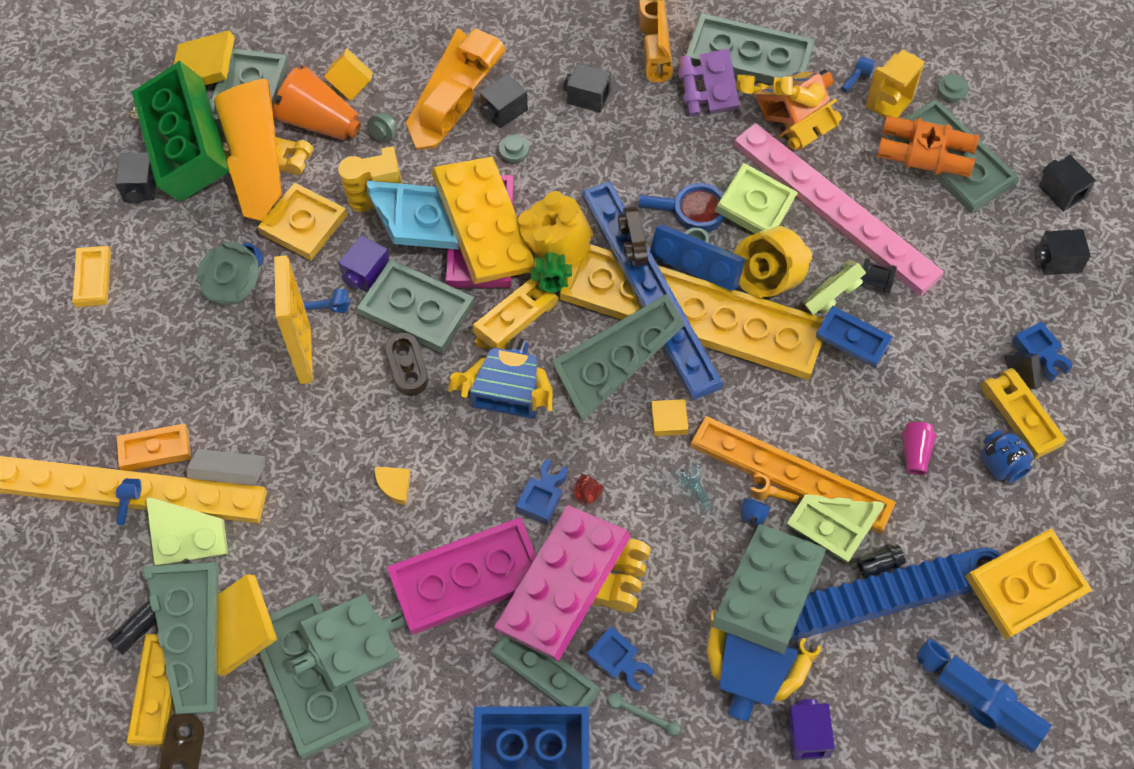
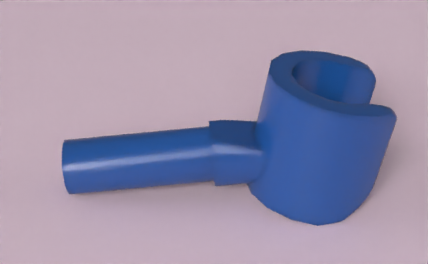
M860 57L854 72L841 87V90L847 92L859 79L860 75L870 78L874 70L875 61L866 57Z
M337 288L334 290L331 299L304 302L305 310L330 308L333 312L345 313L351 298L347 297V290Z
M125 478L116 489V496L120 499L116 520L118 525L125 524L130 499L140 498L142 490L140 479Z

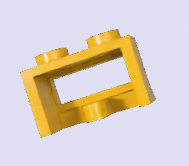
M902 49L899 54L895 53L883 67L875 68L865 107L885 119L887 115L899 118L913 101L925 61Z

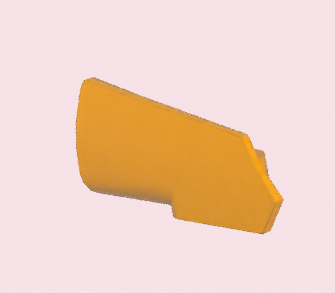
M637 0L639 27L644 34H647L644 38L646 77L653 83L665 82L673 75L665 0Z
M475 28L468 35L460 29L455 31L406 122L416 150L436 148L467 111L472 103L475 89L505 54V47L498 38Z
M267 79L255 80L232 87L219 93L214 98L216 110L231 155L227 157V164L243 216L261 222L264 221L271 208L282 195L270 83Z

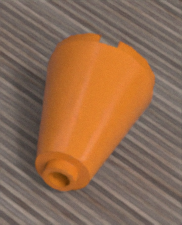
M303 64L301 69L295 67L286 77L277 93L282 97L280 104L274 103L272 108L273 117L278 121L343 141L347 140L348 137L354 138L361 127V122L358 121L359 114L312 70Z

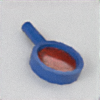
M693 183L688 185L677 194L676 199L640 195L639 207L674 211L679 224L687 230L701 228L710 232L717 229L725 220L724 216L715 212L724 194L721 190L710 184Z

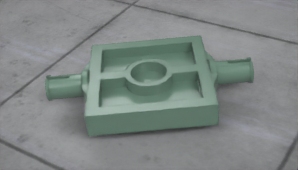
M366 594L300 622L298 629L306 643L307 654L290 660L288 662L290 670L293 669L292 674L296 676L305 670L315 667L323 675L331 692L397 661L400 656L389 638V632L406 624L405 617H402V612L398 611L381 619L375 613Z

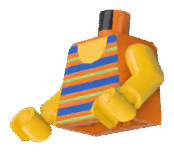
M826 69L820 72H795L782 78L775 77L774 84L770 86L762 83L754 86L755 76L738 75L736 88L744 93H754V97L757 98L766 121L796 124L829 101L826 89L834 84L831 73Z

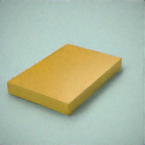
M1052 528L965 575V578L1004 640L1092 591Z

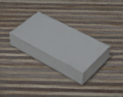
M197 449L186 468L187 478L255 486L265 467V456Z

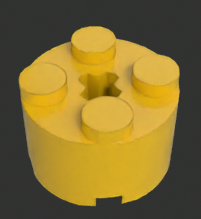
M559 191L548 193L544 199L522 212L518 218L520 233L535 258H540L547 252L558 255L563 254L565 255V264H571L572 266L579 262L591 247L589 242L591 237L593 238V231L581 208L573 198L562 195Z
M782 226L772 227L745 237L739 242L734 251V254L746 258L739 285L745 292L758 298L773 297L800 285L807 275L809 263L812 259L811 250L805 246L803 240L795 232Z

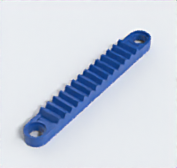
M988 547L957 555L952 553L946 558L938 557L931 562L924 561L917 566L912 564L906 569L897 568L891 573L886 571L876 577L872 575L865 580L857 579L851 584L842 583L836 588L831 586L825 591H814L808 595L789 642L972 592L974 590L965 578V575L977 569V561L982 559L992 561L1001 556V554L995 549Z

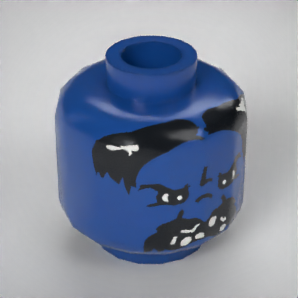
M997 430L984 439L985 447L981 451L980 458L995 479L999 481L1007 480L1009 483H1013L1032 470L1030 464L1033 461L1034 454L1018 433L1014 431L1003 433L1001 430Z

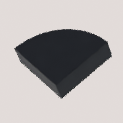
M1011 351L1004 355L1008 369L1013 368L1028 388L1036 390L1043 386L1039 354Z

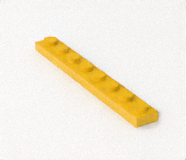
M0 456V493L119 507L120 499L116 496V489L125 478L141 480L142 490L139 499H130L128 508L148 510L146 498H155L224 520L258 524L260 523L267 495L266 488L262 486Z

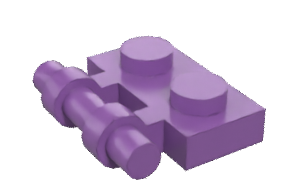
M729 49L699 54L701 66L696 67L692 66L690 56L679 58L680 69L678 70L679 80L683 81L685 91L682 97L684 105L688 107L690 117L700 115L699 105L707 103L710 114L740 109ZM703 78L706 91L699 92L696 89L695 80Z

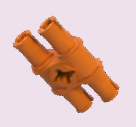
M890 115L886 116L882 134L907 139L909 144L881 138L876 158L904 163L907 169L914 167L934 172V175L944 172L970 178L975 158L947 153L946 149L963 151L974 155L979 141L978 134L974 135L953 130L950 124L944 126L922 121V118H915L913 121Z

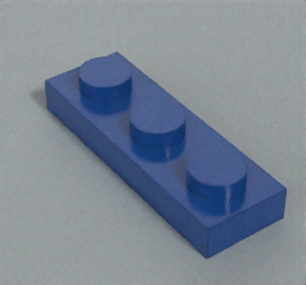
M663 224L656 227L650 250L654 259L730 291L738 288L746 259Z

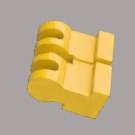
M394 146L382 148V155L364 159L356 156L347 157L338 166L348 205L356 212H365L374 207L367 194V181L403 184Z
M629 539L612 570L621 574L609 573L592 605L598 607L605 606L627 613L636 611L638 599L631 594H637L641 591L642 582L635 577H643L645 575L646 566L640 561L649 559L651 552L649 545L636 539Z

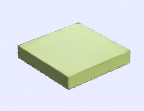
M743 163L718 203L715 212L749 231L757 233L779 226L798 192Z

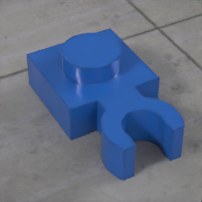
M1042 321L1014 336L1012 342L1020 352L1039 354V360L1043 366V374L1050 382H1053L1058 376V372L1053 367H1059L1065 375L1071 370L1072 363L1063 355H1058L1062 345Z
M548 459L541 465L540 481L530 477L515 506L516 512L548 525L562 498V490L556 487L561 486L567 479V467L564 466L558 475H550L548 473L551 468V461Z
M612 626L609 627L586 654L612 680L621 672L625 676L626 685L634 692H638L642 688L634 679L635 672L641 671L649 678L654 674L651 666L643 662L637 663L632 659L639 650Z

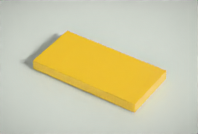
M287 255L274 257L276 319L299 383H311L313 381L311 326L290 260L287 258Z

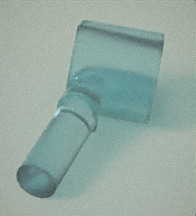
M693 462L692 471L694 476H687L681 468V483L685 488L693 489L706 512H708L714 506L701 484V468L697 463Z

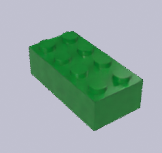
M178 61L132 91L156 186L182 202L230 172L202 77L183 62Z

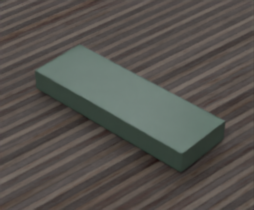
M504 635L490 652L492 657L558 706H590L601 692L599 686L562 659L558 662Z

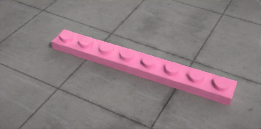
M755 123L734 140V147L773 179L798 192L796 195L798 199L879 264L887 267L896 265L895 277L920 297L941 279L943 270Z

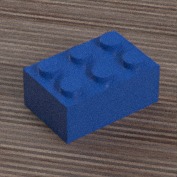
M474 706L472 769H590L589 706Z

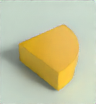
M375 467V476L381 491L391 501L406 505L411 475L410 469Z

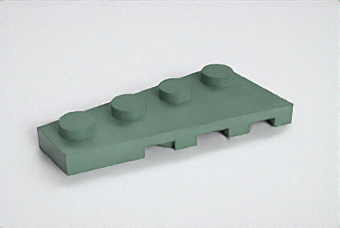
M668 294L658 298L552 361L581 418L586 419L685 326L682 317Z
M208 562L142 567L150 590L151 608L155 612L159 629L158 638L160 646L163 648L167 666L165 668L176 714L218 713L219 564Z

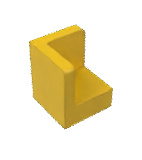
M346 48L327 68L324 78L345 97L353 100L371 81L373 72Z

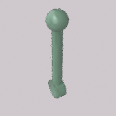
M613 693L609 697V705L613 709L623 708L665 728L670 736H676L681 731V726L678 722H667L625 702L619 693Z

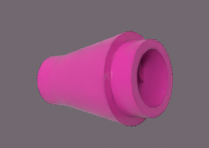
M907 423L905 431L901 433L906 459V472L908 474H927L929 460L937 436L933 432V425L929 423Z

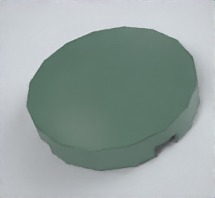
M237 242L222 243L223 246L217 249L212 248L207 252L199 265L197 282L200 283V288L202 289L200 291L203 296L217 305L229 306L239 303L250 294L257 282L259 275L258 261L252 251Z

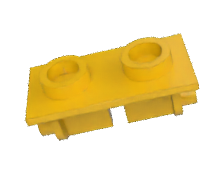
M834 99L828 104H824L796 124L785 123L784 125L787 130L778 135V138L787 135L789 138L788 145L792 150L803 149L818 138L812 129L813 127L819 136H822L839 126V122L842 120L841 114L831 107L838 100Z

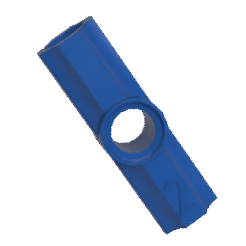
M957 656L952 658L935 682L968 707L969 714L975 720L989 729H999L1031 754L1043 741L1052 726L1020 703L1017 694L1007 684L995 678L987 679Z

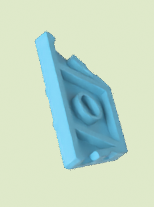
M367 181V194L393 244L459 249L460 246L437 187Z

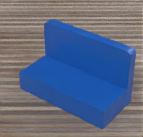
M834 306L831 307L816 333V338L874 368L877 367L882 356L887 354L893 337Z

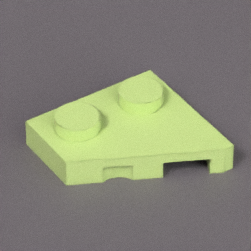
M849 259L842 265L844 268L834 277H829L802 303L813 315L818 311L820 314H824L837 303L834 298L843 291L849 294L863 283L861 277L866 272L859 263Z
M805 494L787 522V526L813 543L827 548L826 551L848 564L885 504L880 501H873L871 503L851 501L849 498L836 497L831 499L819 495Z
M146 498L154 566L182 563L185 558L189 561L228 555L223 519L155 498Z

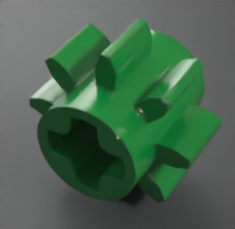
M547 252L540 258H535V268L531 269L532 281H538V290L543 289L547 292L555 293L563 287H568V277L572 276L571 264H565V255L563 254L558 255Z

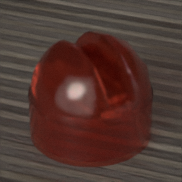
M581 474L575 484L574 495L577 500L585 504H591L601 496L605 489L593 478Z

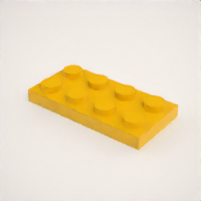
M487 157L434 167L432 171L433 179L473 283L478 284L530 273L531 269L535 268V261L530 248L520 233V223L494 158Z

